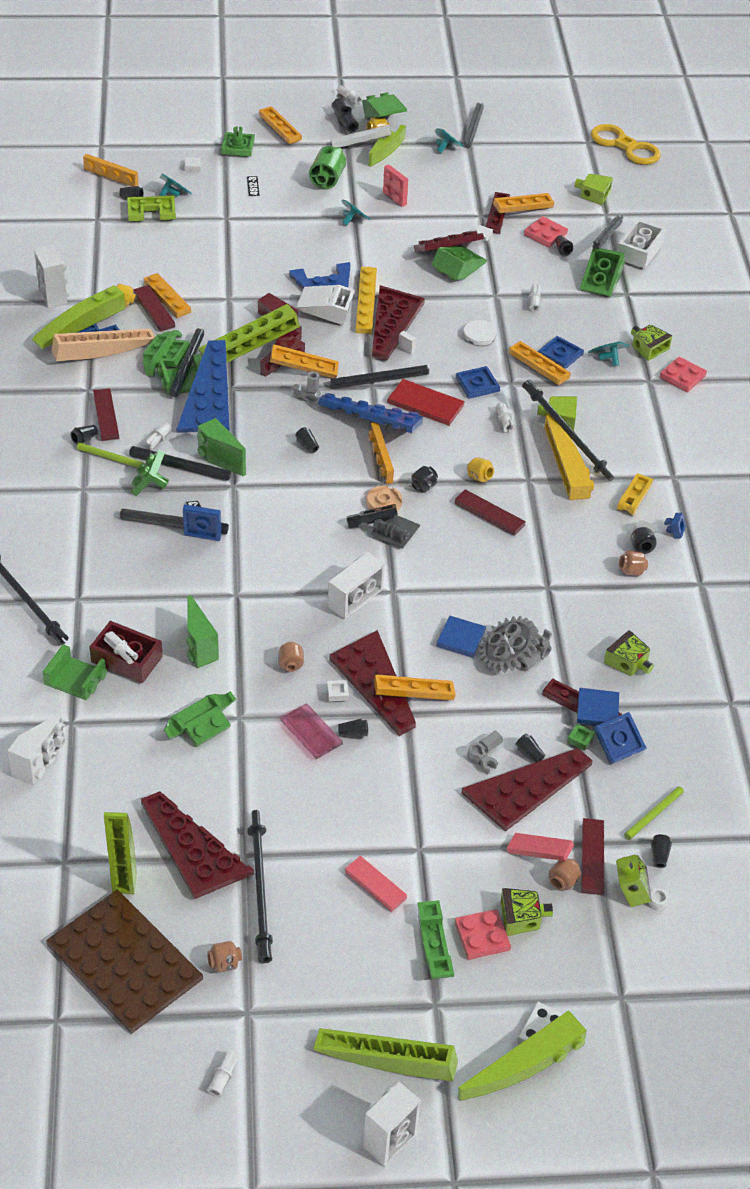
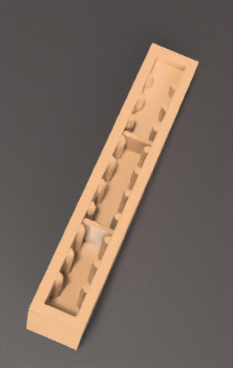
M151 329L54 334L51 351L56 361L106 357L150 344L155 336Z

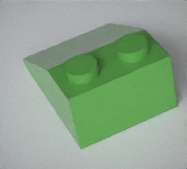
M388 92L381 93L380 97H375V95L366 96L367 99L362 100L365 118L407 112V108L394 94L389 95Z
M464 246L441 247L437 250L432 266L438 272L449 275L450 279L457 281L468 277L484 265L487 259Z
M593 248L580 290L611 297L624 268V253Z
M216 418L199 425L197 434V451L199 455L208 463L245 476L246 448Z
M189 595L187 596L188 638H186V643L189 650L187 651V657L190 662H194L197 668L219 660L218 633L193 597Z

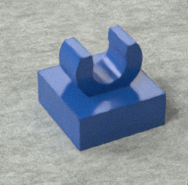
M675 513L674 518H666L664 525H670L667 526L666 532L673 533L674 538L677 539L682 538L686 528L683 513Z

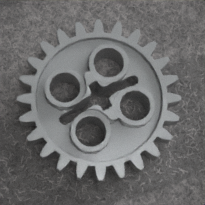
M512 616L510 621L505 618L504 623L498 621L497 627L492 625V631H486L488 636L482 638L484 643L479 644L481 650H479L480 659L485 666L489 667L491 671L496 670L499 673L502 670L506 673L508 668L514 671V666L517 665L521 668L522 662L528 663L526 658H532L531 652L537 651L535 646L540 644L537 640L540 638V635L538 634L539 630L528 618L523 619L519 616L516 619ZM504 634L507 636L508 642L510 643L511 647L513 648V650H514V652H515L514 655H513V653H512L511 650H510L511 648H510L508 642L505 640Z

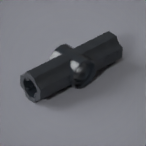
M340 98L335 99L331 107L338 116V123L343 125L350 133H355L359 129V124L352 115V108L346 106Z

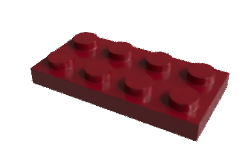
M476 230L462 232L461 234H451L446 237H436L431 240L418 241L419 244L414 245V251H428L483 240L484 235L483 233H477Z

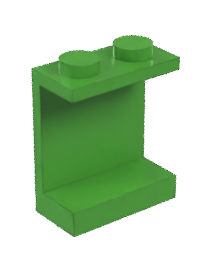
M200 354L193 355L194 365L190 367L179 393L190 392L202 359ZM159 360L160 367L157 368L158 377H162V389H166L167 395H169V389L179 368L166 370L163 360Z
M63 644L42 673L44 685L87 700L91 694L95 693L99 682L105 679L107 669L104 659H101L96 666L72 658L70 647Z

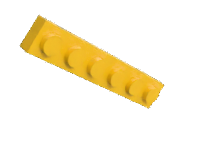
M361 267L356 333L372 334L376 267Z

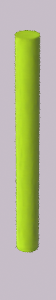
M78 443L77 445L78 450L136 468L141 463H144L83 443Z
M678 786L625 832V838L631 840L683 794V788Z

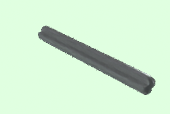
M478 102L476 104L464 140L465 147L470 148L472 146L484 109L483 103L480 104Z

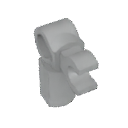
M311 371L307 374L306 388L294 384L292 397L296 399L303 398V400L311 404L316 403L321 394L319 390V373Z
M544 629L543 635H540V638L537 639L540 642L539 645L535 646L537 651L531 652L532 658H526L528 663H521V669L528 671L540 661V658L544 659L550 654L552 650L549 641L552 637L550 631Z
M495 730L480 740L479 743H472L469 747L468 759L476 762L478 765L480 764L482 771L487 775L490 773V768L487 765H491L495 769L498 766L497 760L488 757L487 753L503 742L502 735Z

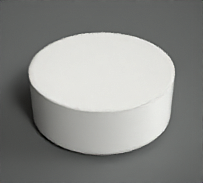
M662 888L651 889L652 902L648 903V905L655 910L667 908L670 900L669 893Z

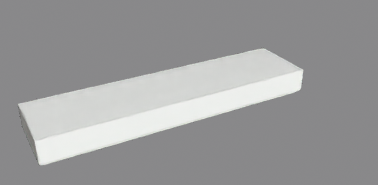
M390 125L333 138L332 146L340 148L391 135Z

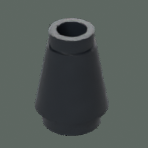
M139 186L120 188L119 194L120 197L124 198L143 197L144 191Z
M562 235L557 236L555 242L559 253L562 255L571 254L573 243Z
M95 425L75 427L71 431L70 436L75 444L84 443L97 435L98 429Z
M302 427L296 432L297 442L311 453L319 449V445L310 429Z
M360 718L338 724L339 736L355 738L368 736V721Z
M526 733L515 743L518 747L517 750L533 761L539 762L544 759L545 754L532 735L529 736Z
M658 834L653 836V840H651L653 862L657 868H665L667 866L672 846L670 837L667 835Z

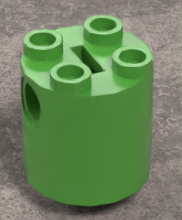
M332 146L320 149L309 170V178L315 186L322 189H331L337 184L346 166L343 150Z

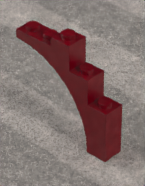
M267 293L258 299V313L264 316L288 303L271 293ZM289 305V306L294 310V312L297 314V318H298V309H296V308H294L293 306ZM302 326L278 337L275 345L305 352V343L301 341ZM271 351L260 361V374L264 377L282 366L270 362Z

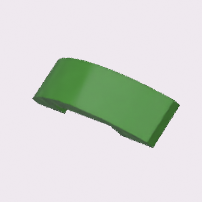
M440 901L417 902L422 943L431 979L454 977L451 955L448 953L442 924L443 916Z

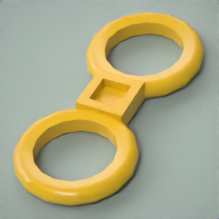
M600 124L591 130V137L596 143L603 146H617L625 150L628 159L637 164H653L661 157L658 147L647 142H636L637 140L627 136L618 126ZM607 130L615 132L619 137L608 140L601 138L597 133ZM641 148L653 152L654 156L641 158L634 155L632 151Z

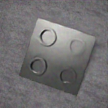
M398 515L389 520H384V518L376 519L373 524L375 528L370 535L403 549L418 530L420 524Z

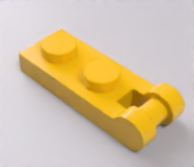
M637 473L621 497L617 509L621 511L626 510L629 511V514L635 515L639 505L653 485L654 479Z

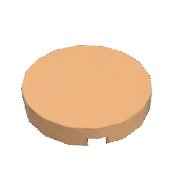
M384 485L376 486L368 492L366 504L369 509L396 504L398 512L402 506V495L393 487L391 489Z

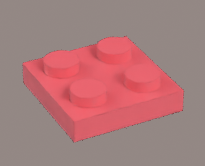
M391 165L384 166L383 193L400 206L407 205L408 178Z
M542 216L524 230V235L547 247H551L556 243L555 239L557 236L562 235L564 237L567 234L568 228Z
M679 356L660 372L659 378L689 392L706 377L707 370Z
M497 909L455 918V926L468 960L510 951L511 944Z

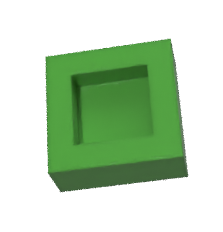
M576 724L568 736L567 742L582 750H586L593 740L595 732Z

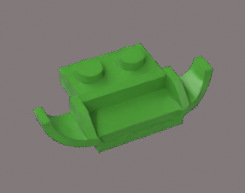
M179 330L157 334L143 353V365L147 376L155 375V368L160 367L159 360H163L164 365L169 367L177 366L187 351L189 341L175 339L183 336Z
M231 691L226 694L206 695L198 702L177 714H173L166 724L164 732L169 739H174L186 732L193 744L198 747L230 728L231 724L222 711L229 707L236 698Z

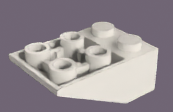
M341 285L304 287L296 309L343 325L355 290Z
M62 714L48 719L17 737L8 749L12 777L32 785L42 778L46 767L54 761L56 753L66 743Z

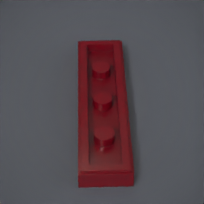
M495 192L493 201L494 198L510 197V194ZM492 201L485 227L493 229L495 234H500L506 212L499 213Z
M149 285L133 289V293L136 294L135 297L160 332L175 327V321Z
M111 389L93 390L101 440L119 439Z
M466 489L455 498L456 505L514 536L525 526L526 521Z
M552 678L543 689L542 695L577 713L579 691Z
M583 818L581 893L603 895L604 820Z

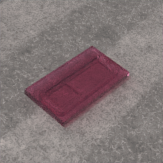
M307 703L280 718L282 723L315 759L343 745V741Z

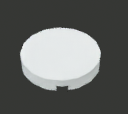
M475 320L467 323L464 327V338L468 342L469 340L473 342L474 345H489L496 339L497 329L490 322Z

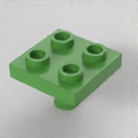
M235 126L233 128L234 133L225 132L221 154L240 155L243 157L252 156L255 134L242 133L243 128L239 126L238 130V126Z
M158 450L154 455L151 453L146 463L140 464L136 471L138 475L131 483L133 485L132 494L137 496L150 482H153L161 489L167 486L169 479L157 473L164 457V452Z

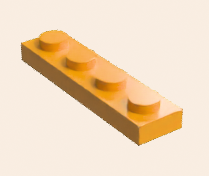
M272 106L259 110V116L288 144L302 140V135Z
M89 154L83 156L84 170L129 186L139 185L137 171Z
M549 193L494 198L493 201L499 213L552 208L555 203Z
M158 273L143 278L144 284L150 286L157 298L176 318L191 313V307Z
M522 341L509 348V354L557 385L570 378L571 372Z
M274 344L272 346L270 362L307 372H317L319 375L330 378L337 377L339 361Z
M376 422L371 423L368 437L369 441H372L373 453H376L377 465H380V475L384 477L386 484L393 483L394 469L379 424Z
M375 675L374 678L377 695L454 700L456 696L453 681L386 675Z

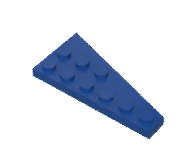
M209 340L207 342L176 429L177 433L198 432L199 425L214 418L230 431L225 340Z
M331 393L323 394L319 397L318 401L319 405L335 410L343 408L345 413L350 415L359 413L360 418L386 425L391 423L392 428L395 429L406 428V432L411 434L423 421V416H419L417 412L405 413L399 408H392L391 410L381 404L373 406L369 405L367 401L359 400L355 402L349 397L337 398Z

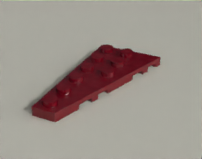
M382 285L379 286L372 347L373 357L388 361L399 344V334L402 331L406 332L423 307L425 298Z
M378 630L330 654L329 660L398 736L416 728V721L406 697L376 694L374 685L375 675L397 676Z
M577 748L463 787L461 793L506 832L592 766L593 760Z
M161 791L141 798V805L194 899L254 875L252 867L246 866L240 861V857L228 851L221 841L203 826H198L191 816L185 815L180 811L178 806Z

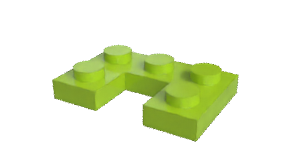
M174 196L127 197L129 221H144V211H160V220L176 219Z

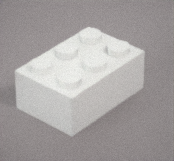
M637 219L618 243L617 252L624 253L625 262L645 269L663 245L666 228Z
M53 245L34 249L38 289L47 307L51 308L67 304L69 292L65 286V283H67V277L64 273L66 265L64 260H61L60 252L56 251Z
M367 552L362 557H358L350 566L345 567L336 577H332L328 583V608L344 620L383 590L385 563Z
M400 1081L394 1087H388L383 1093L382 1098L377 1103L373 1102L365 1111L363 1148L383 1167L418 1132L421 1099Z

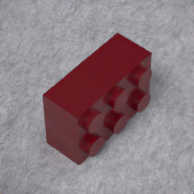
M111 620L89 646L91 663L97 665L101 659H104L106 669L140 683L146 680L163 657L161 640ZM107 632H114L122 641L125 640L127 645L138 654L136 660L129 656L134 661L132 664H128L123 657L115 654L114 649L104 641Z

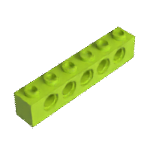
M286 304L215 340H225L226 363L300 327L297 314ZM207 344L198 348L201 358L204 354Z

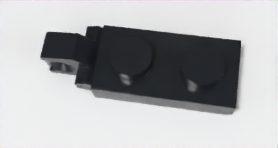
M396 504L361 511L358 514L346 517L349 528H358L361 523L372 524L376 519H393L395 515H398Z

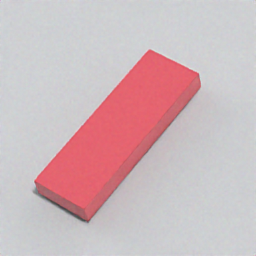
M515 833L507 846V850L511 854L566 861L574 844L572 840Z
M359 856L345 868L347 875L391 912L407 899L405 892L362 856Z

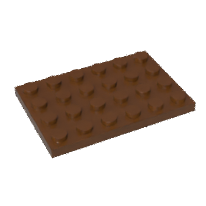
M118 889L46 940L47 946L131 1034L203 980V974Z

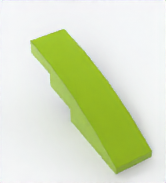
M400 125L396 132L391 131V135L386 136L385 139L379 138L369 152L368 166L372 167L381 162L402 144L406 136L405 125Z

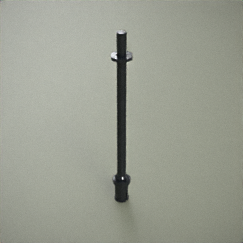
M530 379L527 380L528 384L524 382L522 387L528 392L531 400L538 401L595 465L593 468L594 472H601L608 481H612L614 476L605 467L607 461H600L545 400L541 389H538Z
M0 562V574L46 626L45 632L52 636L58 645L65 644L66 642L62 638L68 641L69 637L62 631L60 624L49 619Z
M253 810L251 812L252 825L247 828V833L253 837L259 925V934L255 937V944L258 946V962L269 963L272 961L271 944L273 943V937L268 933L261 838L266 833V827L260 823V811Z

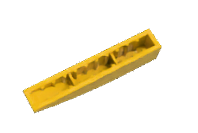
M546 415L544 429L569 500L590 498L591 491L594 490V482L590 480L589 468H586L577 447L568 434L550 415Z

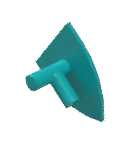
M435 129L436 135L442 138L436 140V144L440 145L437 149L439 153L443 152L448 142L464 147L445 130Z
M163 173L160 175L159 178L166 181L159 196H166L167 192H170L178 197L180 191L171 185L192 195L188 189Z
M342 199L341 202L350 209V211H343V215L346 216L342 221L343 224L347 226L355 213L370 220L368 216L350 202Z
M618 341L598 346L589 350L588 353L605 352L599 354L600 360L612 358L613 366H619L617 350L630 347V345Z

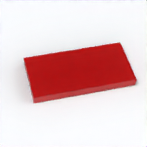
M402 379L388 397L387 403L411 412H417L421 416L450 426L464 407L465 401Z

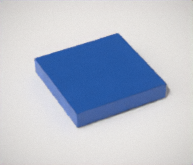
M559 336L554 337L537 351L564 369L568 368L584 354L582 348Z
M487 366L456 373L455 378L468 399L500 392V386Z
M184 504V535L220 541L222 537L221 510Z
M449 615L436 647L474 658L486 631V626Z
M579 688L577 723L597 726L618 717L620 692Z
M630 712L593 727L610 765L647 749Z

